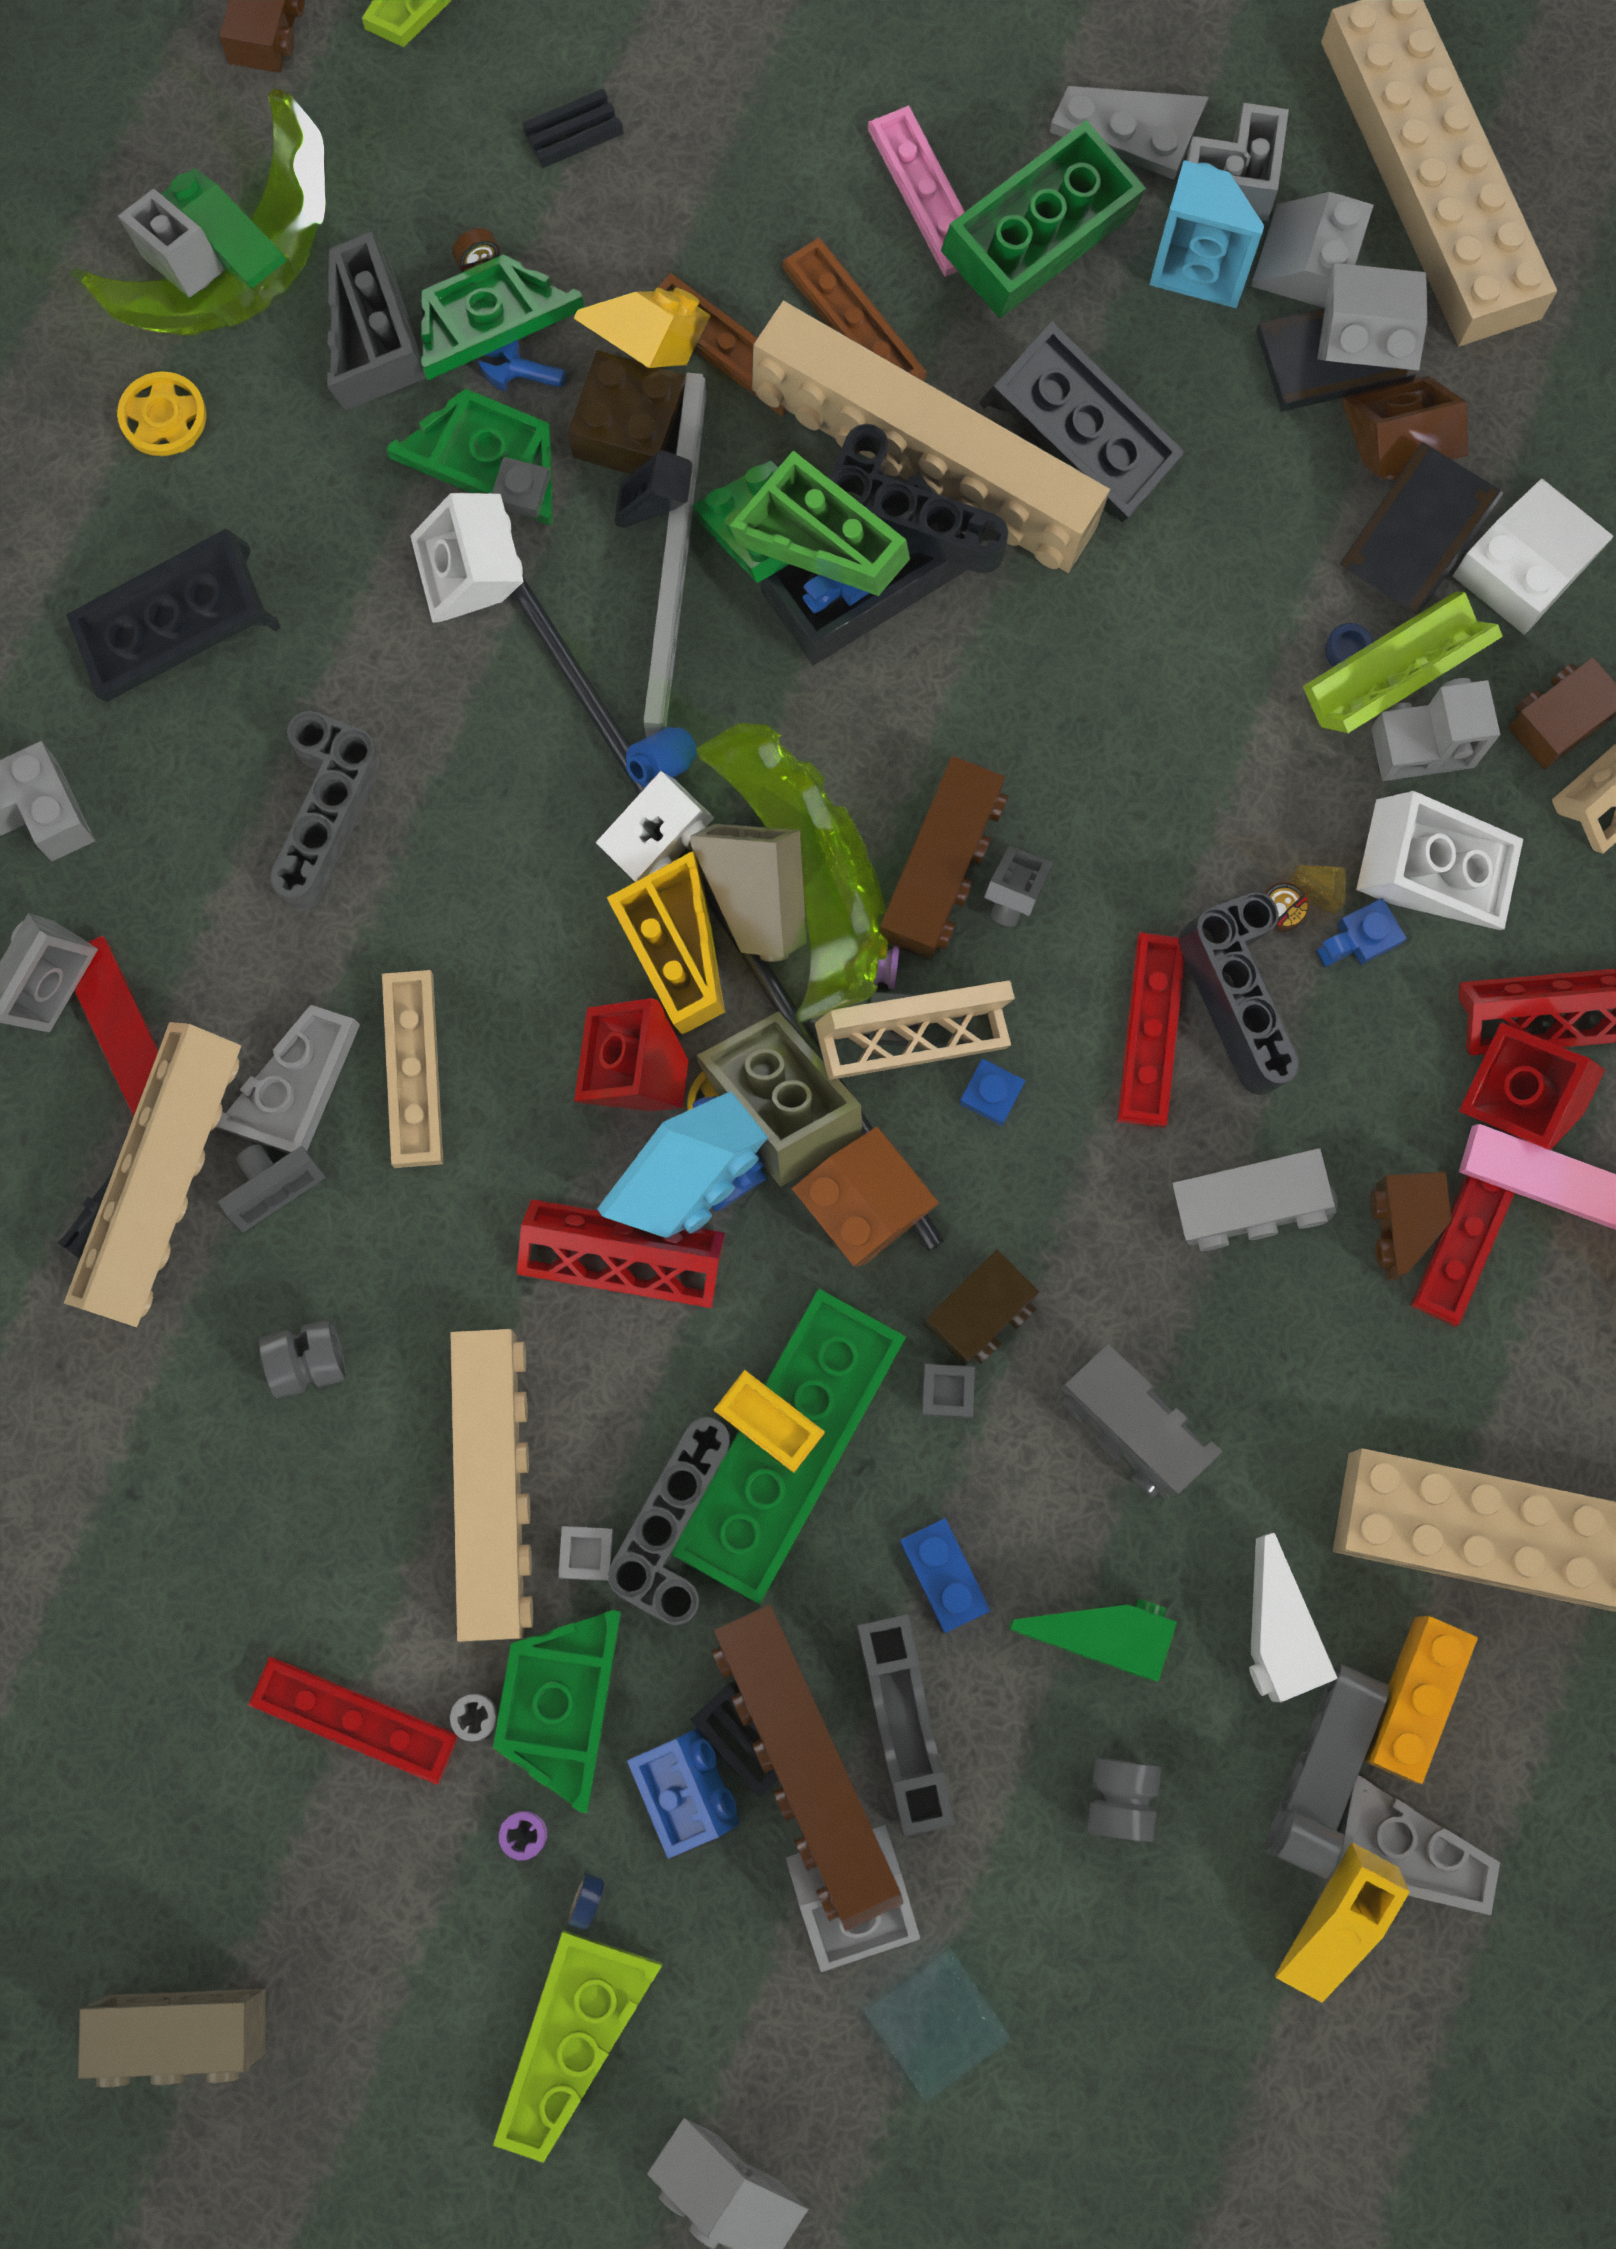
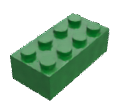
M1085 120L951 222L941 252L996 316L1001 319L1134 215L1146 187L1092 125Z

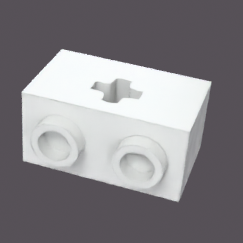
M660 771L596 843L636 882L675 861L686 848L692 849L690 836L707 828V825L714 817L674 778ZM660 825L663 837L661 840L656 841L658 837L654 830Z

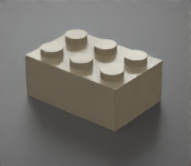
M266 1988L107 1995L80 2009L78 2079L96 2078L97 2087L130 2084V2077L151 2076V2084L153 2085L184 2082V2075L205 2073V2082L210 2083L238 2080L239 2073L249 2071L250 2066L265 2055Z

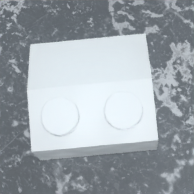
M450 493L410 535L432 622L449 620L503 602L524 582L522 563L516 555L511 536V521L508 514L505 513L501 494Z

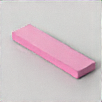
M906 106L868 122V131L944 277L958 272L941 252V248L949 224L965 211L909 106Z
M1481 1124L1471 1127L1459 1169L1460 1173L1616 1230V1174L1557 1152L1549 1151Z

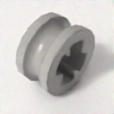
M481 1694L466 1695L458 1699L452 1707L450 1725L454 1733L463 1740L469 1742L483 1740L490 1736L497 1726L498 1709L495 1703L487 1696ZM471 1702L478 1703L477 1710L485 1707L488 1713V1719L481 1722L482 1731L478 1733L470 1732L471 1725L464 1728L461 1723V1716L468 1713L467 1704Z

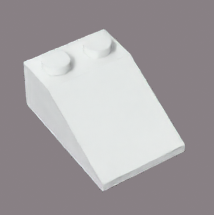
M1541 479L1503 514L1469 550L1453 577L1525 635L1614 536L1545 480Z
M1415 791L1376 799L1356 890L1377 899L1383 898L1385 902L1393 905L1503 930L1505 929L1523 839Z

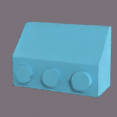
M1183 161L1149 285L1237 308L1264 229V224L1230 172L1219 170L1207 163Z
M732 1091L664 1121L597 1210L605 1218L664 1238H669L684 1229L689 1234L693 1233L711 1219L712 1214L709 1211L711 1207L723 1201L734 1191L735 1186L732 1184V1181L746 1173L757 1163L759 1158L755 1153L767 1140L768 1136Z

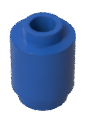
M663 728L628 748L626 753L628 774L636 783L644 788L660 771L674 778L687 771L696 759V744L692 736L683 728Z

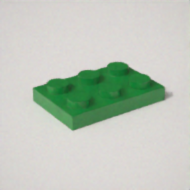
M771 460L763 465L751 468L746 475L723 488L711 491L706 498L692 505L697 520L756 583L790 564L738 546L730 524L778 469Z

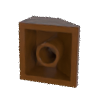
M1430 376L1342 397L1343 407L1363 465L1380 478L1397 479L1422 442L1451 460L1468 456L1467 403Z

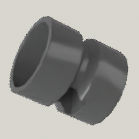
M331 1318L302 1325L297 1335L287 1329L261 1336L259 1339L265 1376L270 1390L276 1399L306 1391L307 1385L310 1382L320 1388L347 1380V1368L341 1341Z
M1095 1757L1092 1787L1099 1792V1798L1090 1802L1087 1833L1127 1840L1154 1842L1157 1811L1149 1805L1151 1799L1159 1796L1161 1766Z

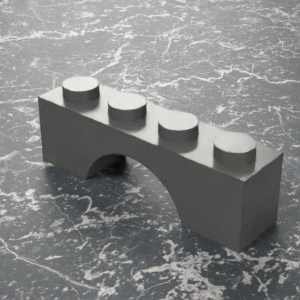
M909 1614L857 1625V1634L901 1833L905 1837L955 1825L944 1771L931 1727Z

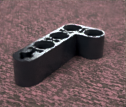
M872 424L857 425L850 430L830 480L845 492H854L860 497L856 500L903 536L910 550L983 574L993 572L1001 565L1008 539V528L1001 517L884 476L888 452L886 434L881 428ZM860 451H870L876 456L870 459H863L856 454ZM895 507L903 510L905 513L895 517L886 514L884 510ZM934 523H943L950 530L936 532L929 526ZM960 531L965 532L964 540L959 538ZM982 541H988L987 546H982Z
M1253 892L1208 908L1183 927L1179 934L1178 942L1240 1082L1249 1092L1264 1095L1292 1080L1298 1072L1299 1061L1248 946L1274 929L1279 917L1277 905L1266 894ZM1243 913L1250 916L1254 927L1245 921ZM1202 928L1211 933L1214 943L1205 938ZM1222 972L1231 977L1234 987L1229 986L1225 982ZM1243 1016L1251 1021L1254 1032L1247 1029L1243 1022ZM1258 1043H1260L1261 1048L1257 1049L1255 1046Z

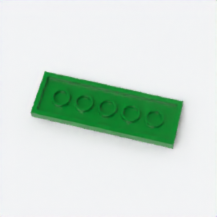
M818 1289L765 1386L825 1431L824 1435L795 1473H792L739 1431L671 1555L760 1605L904 1343L906 1336Z

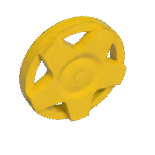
M154 372L136 379L126 388L118 404L117 417L124 436L132 446L145 454L169 456L179 452L182 453L195 444L205 427L206 406L197 387L187 378L172 372ZM174 385L184 388L191 395L177 396ZM152 386L148 397H136L142 390ZM127 417L139 423L135 434L129 429ZM195 419L193 426L189 430L187 423ZM163 440L169 442L168 444H158Z

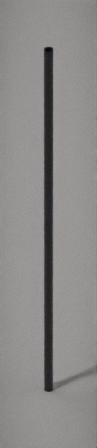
M523 577L524 582L512 592L513 596L638 794H640L645 788L629 776L626 768V753L630 747L629 742ZM686 848L679 858L692 852L693 849ZM703 872L707 903L776 1012L779 1011L824 1062L818 1040L769 963L761 960L760 955L740 952ZM838 1078L841 1081V1083L847 1088L842 1078ZM861 1110L863 1136L871 1131L873 1127ZM928 1214L912 1226L928 1252L944 1242Z

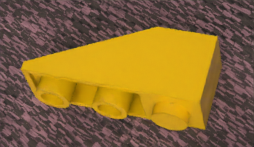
M1352 1842L1277 1970L1276 1978L1323 2003L1381 1941L1410 1893L1399 1867Z

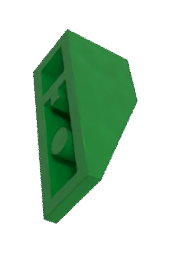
M193 168L189 172L178 175L173 179L170 187L161 193L163 197L202 228L224 269L252 289L287 261L283 253L226 193L197 169Z
M1137 1598L1135 1607L1127 1604L1009 1620L1006 1630L1149 1681L1159 1682L1177 1622L1164 1617L1167 1608Z

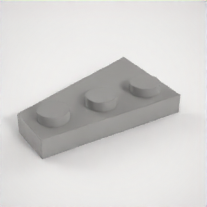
M1068 86L1051 122L1050 133L1064 137L1087 120L1121 160L1174 180L1191 143L1192 136H1194L1205 111L1209 97Z
M310 1005L273 1049L274 1056L255 1078L250 1076L240 1088V1091L243 1093L226 1113L222 1111L221 1118L215 1128L288 1154L300 1146H303L307 1151L360 1024L353 1018Z
M1358 1775L1344 1810L1340 1832L1344 1836V1842L1333 1874L1353 1842L1398 1866L1410 1891L1408 1896L1491 1915L1500 1862L1447 1829L1435 1824L1414 1811L1413 1808L1393 1798Z

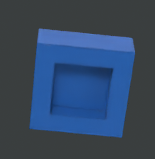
M982 1058L959 1105L1003 1126L1026 1080Z

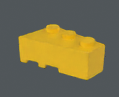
M693 851L607 897L673 1025L682 1035L725 1013L703 872Z

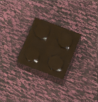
M596 350L568 430L572 458L632 474L660 450L670 453L681 422L686 375L659 367L648 368L641 362Z

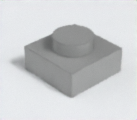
M562 1526L558 1578L608 1581V1572L612 1563L614 1529Z

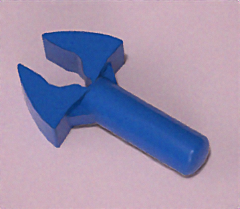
M518 340L485 354L494 358H502L506 363L500 366H493L490 363L478 361L480 372L493 386L504 392L506 391L507 382L517 377L559 388L564 386L567 378L564 369L521 359L517 353L519 350Z

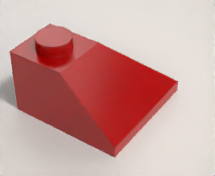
M648 998L587 1008L574 1102L643 1111H661L683 1107L688 1059L658 1000Z
M1500 1023L1459 1112L1550 1151L1584 1115L1605 1069L1588 1057Z

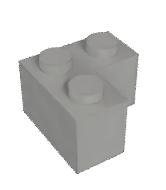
M1243 103L1233 142L1192 136L1186 161L1207 163L1219 170L1230 172L1261 221H1268L1278 192L1289 109Z
M1458 678L1444 683L1429 705L1412 707L1411 703L1394 704L1379 715L1371 728L1382 781L1475 768L1500 736L1489 681L1471 683L1469 678Z
M40 741L0 760V836L26 824L35 844L52 862L95 842V839L57 759L44 743Z
M686 2118L682 2120L647 2173L663 2190L659 2195L661 2202L682 2217L687 2216L692 2221L688 2228L691 2234L712 2249H715L718 2243L725 2249H783L809 2210L776 2177L745 2163L715 2132Z

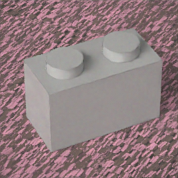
M154 188L118 215L141 256L189 298L199 290L206 288L214 278L225 271L202 228Z

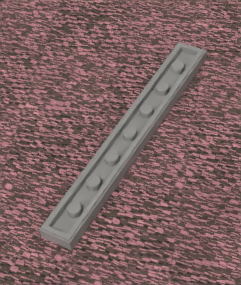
M686 373L676 455L690 460L693 467L688 501L679 508L669 511L643 722L646 737L666 728L693 514L692 505L694 504L706 406L705 378L703 374Z

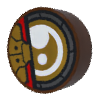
M476 228L463 233L456 240L452 248V255L460 270L464 272L500 256V246L491 231L484 228Z
M1288 881L1276 882L1265 890L1264 894L1274 901L1279 913L1278 922L1272 930L1288 932L1297 928L1305 919L1309 910V901L1304 890L1300 886Z

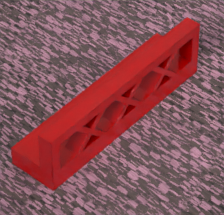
M1616 969L1459 982L1458 998L1468 1013L1466 1050L1469 1055L1486 1054L1493 1038L1481 1039L1482 1020L1503 1018L1510 1024L1509 1026L1531 1034L1525 1027L1537 1016L1551 1014L1558 1021L1544 1034L1531 1035L1561 1047L1616 1043V1027H1613L1616 1025ZM1600 1010L1605 1015L1597 1025L1589 1030H1579L1573 1025L1586 1011Z
M531 1199L521 1224L517 1275L712 1308L725 1232L700 1228L689 1234L684 1229L669 1238H664L605 1218L598 1210ZM531 1245L550 1246L560 1258L551 1264L530 1260ZM586 1253L600 1255L609 1266L600 1272L587 1270L578 1258ZM636 1261L648 1263L658 1275L649 1280L637 1279L626 1267ZM685 1270L706 1273L704 1290L684 1287L676 1278V1275Z

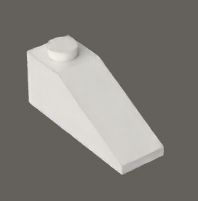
M1270 1533L1256 1538L1251 1655L1255 1665L1250 1666L1249 1670L1261 1696L1268 1694L1272 1702H1283L1338 1678L1275 1533Z

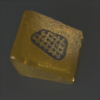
M1299 865L1287 879L1288 882H1292L1303 889L1309 900L1332 914H1336L1345 904V869H1342V867Z

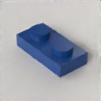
M946 1518L899 1541L943 1633H947L991 1611Z

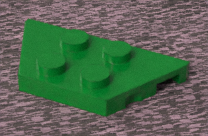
M500 255L422 290L421 307L423 320L421 321V335L423 340V356H421V364L424 376L428 381L576 314L577 310L585 308L583 295L580 291L573 288L569 293H565L551 286L549 276L536 270H528L520 262L505 255Z
M465 388L450 399L445 408L432 412L419 422L420 429L401 443L395 439L386 449L389 459L470 493L492 494L503 457L549 468L550 479L538 518H529L551 526L553 522L551 430L549 423Z
M611 1610L601 1615L513 1642L510 1646L493 1749L512 1763H516L523 1768L531 1777L543 1786L550 1788L570 1803L574 1809L582 1813H588L622 1611Z

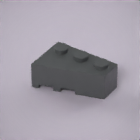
M372 231L330 248L328 304L331 307V331H328V346L331 349L330 373H327V388L343 409L348 410L426 378L421 364L422 353L390 260Z
M1107 1344L1059 1389L1066 1396L1061 1402L1078 1422L1083 1424L1088 1420L1101 1433L1096 1440L1114 1460L1118 1461L1123 1457L1136 1472L1131 1477L1146 1495L1154 1498L1158 1494L1163 1500L1176 1496L1223 1451L1212 1441L1204 1446L1185 1426L1188 1418L1177 1408L1171 1411L1152 1391L1154 1386L1114 1348Z

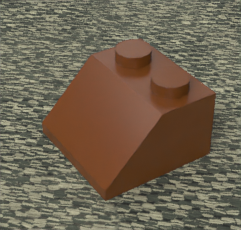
M875 1127L830 1156L792 1188L853 1266L867 1264L940 1204L879 1127Z

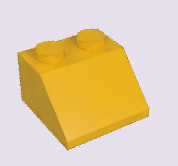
M656 288L655 291L633 292L579 309L574 319L648 368L687 365L711 315L697 307L700 302L699 299L683 289L675 288L674 291H666Z

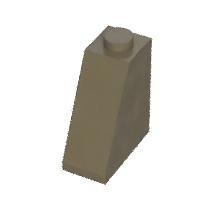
M713 824L690 836L692 849L741 953L760 955V959L763 961L776 962L789 958L791 952L807 943L800 830Z

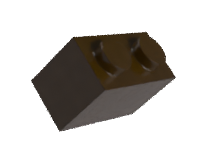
M997 1249L925 1319L923 1325L964 1366H967L974 1358L980 1364H983L1002 1345L996 1336L1009 1324L1017 1330L1037 1310L1031 1302L1040 1291Z

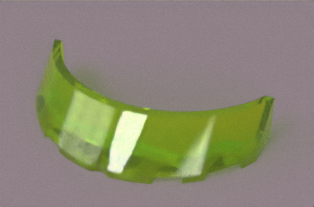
M274 88L268 94L273 121L271 168L264 193L250 219L283 253L287 261L252 289L225 269L206 288L199 290L190 298L167 278L154 281H121L93 275L75 267L69 274L112 318L127 325L154 332L175 335H198L200 332L212 331L226 326L232 327L255 316L270 305L275 295L284 293L296 279L310 256L309 249L314 240L318 224H322L325 209L322 160L324 151L319 131L290 93Z
M738 723L700 745L696 750L702 761L721 774L744 797L766 828L800 830L805 918L809 933L811 955L808 988L803 1003L797 1012L799 1022L802 1023L825 1015L830 1010L845 1008L871 998L877 990L878 986L874 984L879 962L887 958L888 940L881 936L879 932L878 916L885 913L883 898L875 870L868 859L865 844L846 808L833 805L824 792L823 783L826 779L812 762L798 761L779 743L781 734L768 725Z

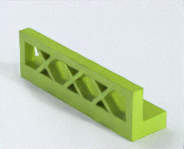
M1455 591L1308 682L1303 688L1322 728L1350 733L1503 636L1498 624L1478 622L1466 592Z

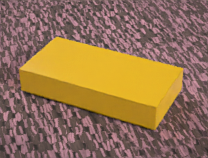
M746 1370L742 1372L714 1408L716 1414L792 1473H795L825 1433L820 1427Z

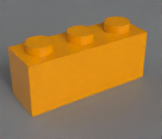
M1431 1616L1414 1617L1389 1682V1693L1385 1707L1363 1762L1403 1780L1423 1784L1478 1637Z

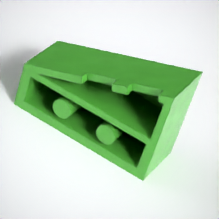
M795 451L791 452L730 524L738 546L877 596L883 592L910 560L907 541L903 536Z

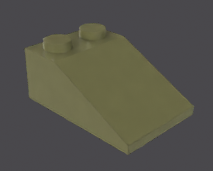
M779 1011L697 1055V1062L717 1095L721 1096L732 1091L768 1136L758 1152L763 1159L764 1168L780 1187L819 1166L830 1156L862 1136L861 1104L839 1079L828 1080L825 1063Z

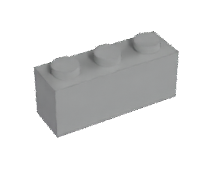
M1321 1148L1172 1183L1185 1240L1190 1246L1198 1244L1200 1251H1209L1228 1246V1237L1245 1233L1248 1234L1249 1240L1270 1237L1278 1234L1277 1226L1297 1222L1298 1229L1322 1225L1328 1222V1214L1336 1213Z

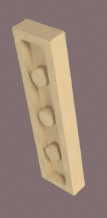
M431 970L382 974L391 1165L394 1168L443 1164L433 974Z

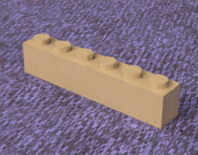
M169 1022L65 1298V1304L137 1327L140 1318L147 1314L153 1300L151 1289L157 1272L165 1266L170 1255L169 1240L175 1224L183 1218L187 1209L188 1198L186 1194L190 1183L203 1166L205 1160L203 1148L209 1132L216 1127L221 1118L222 1105L220 1103L226 1086L233 1081L238 1072L239 1059L237 1057L242 1045L191 1024Z
M512 1329L451 1332L457 1642L525 1639L524 1628L533 1627L532 1596L523 1597V1576H530L532 1573V1554L530 1544L522 1545L521 1525L530 1524L529 1493H521L520 1473L529 1472V1450L527 1442L519 1443V1422H527L528 1406L526 1392H518L517 1372H526L525 1342H517L516 1334Z

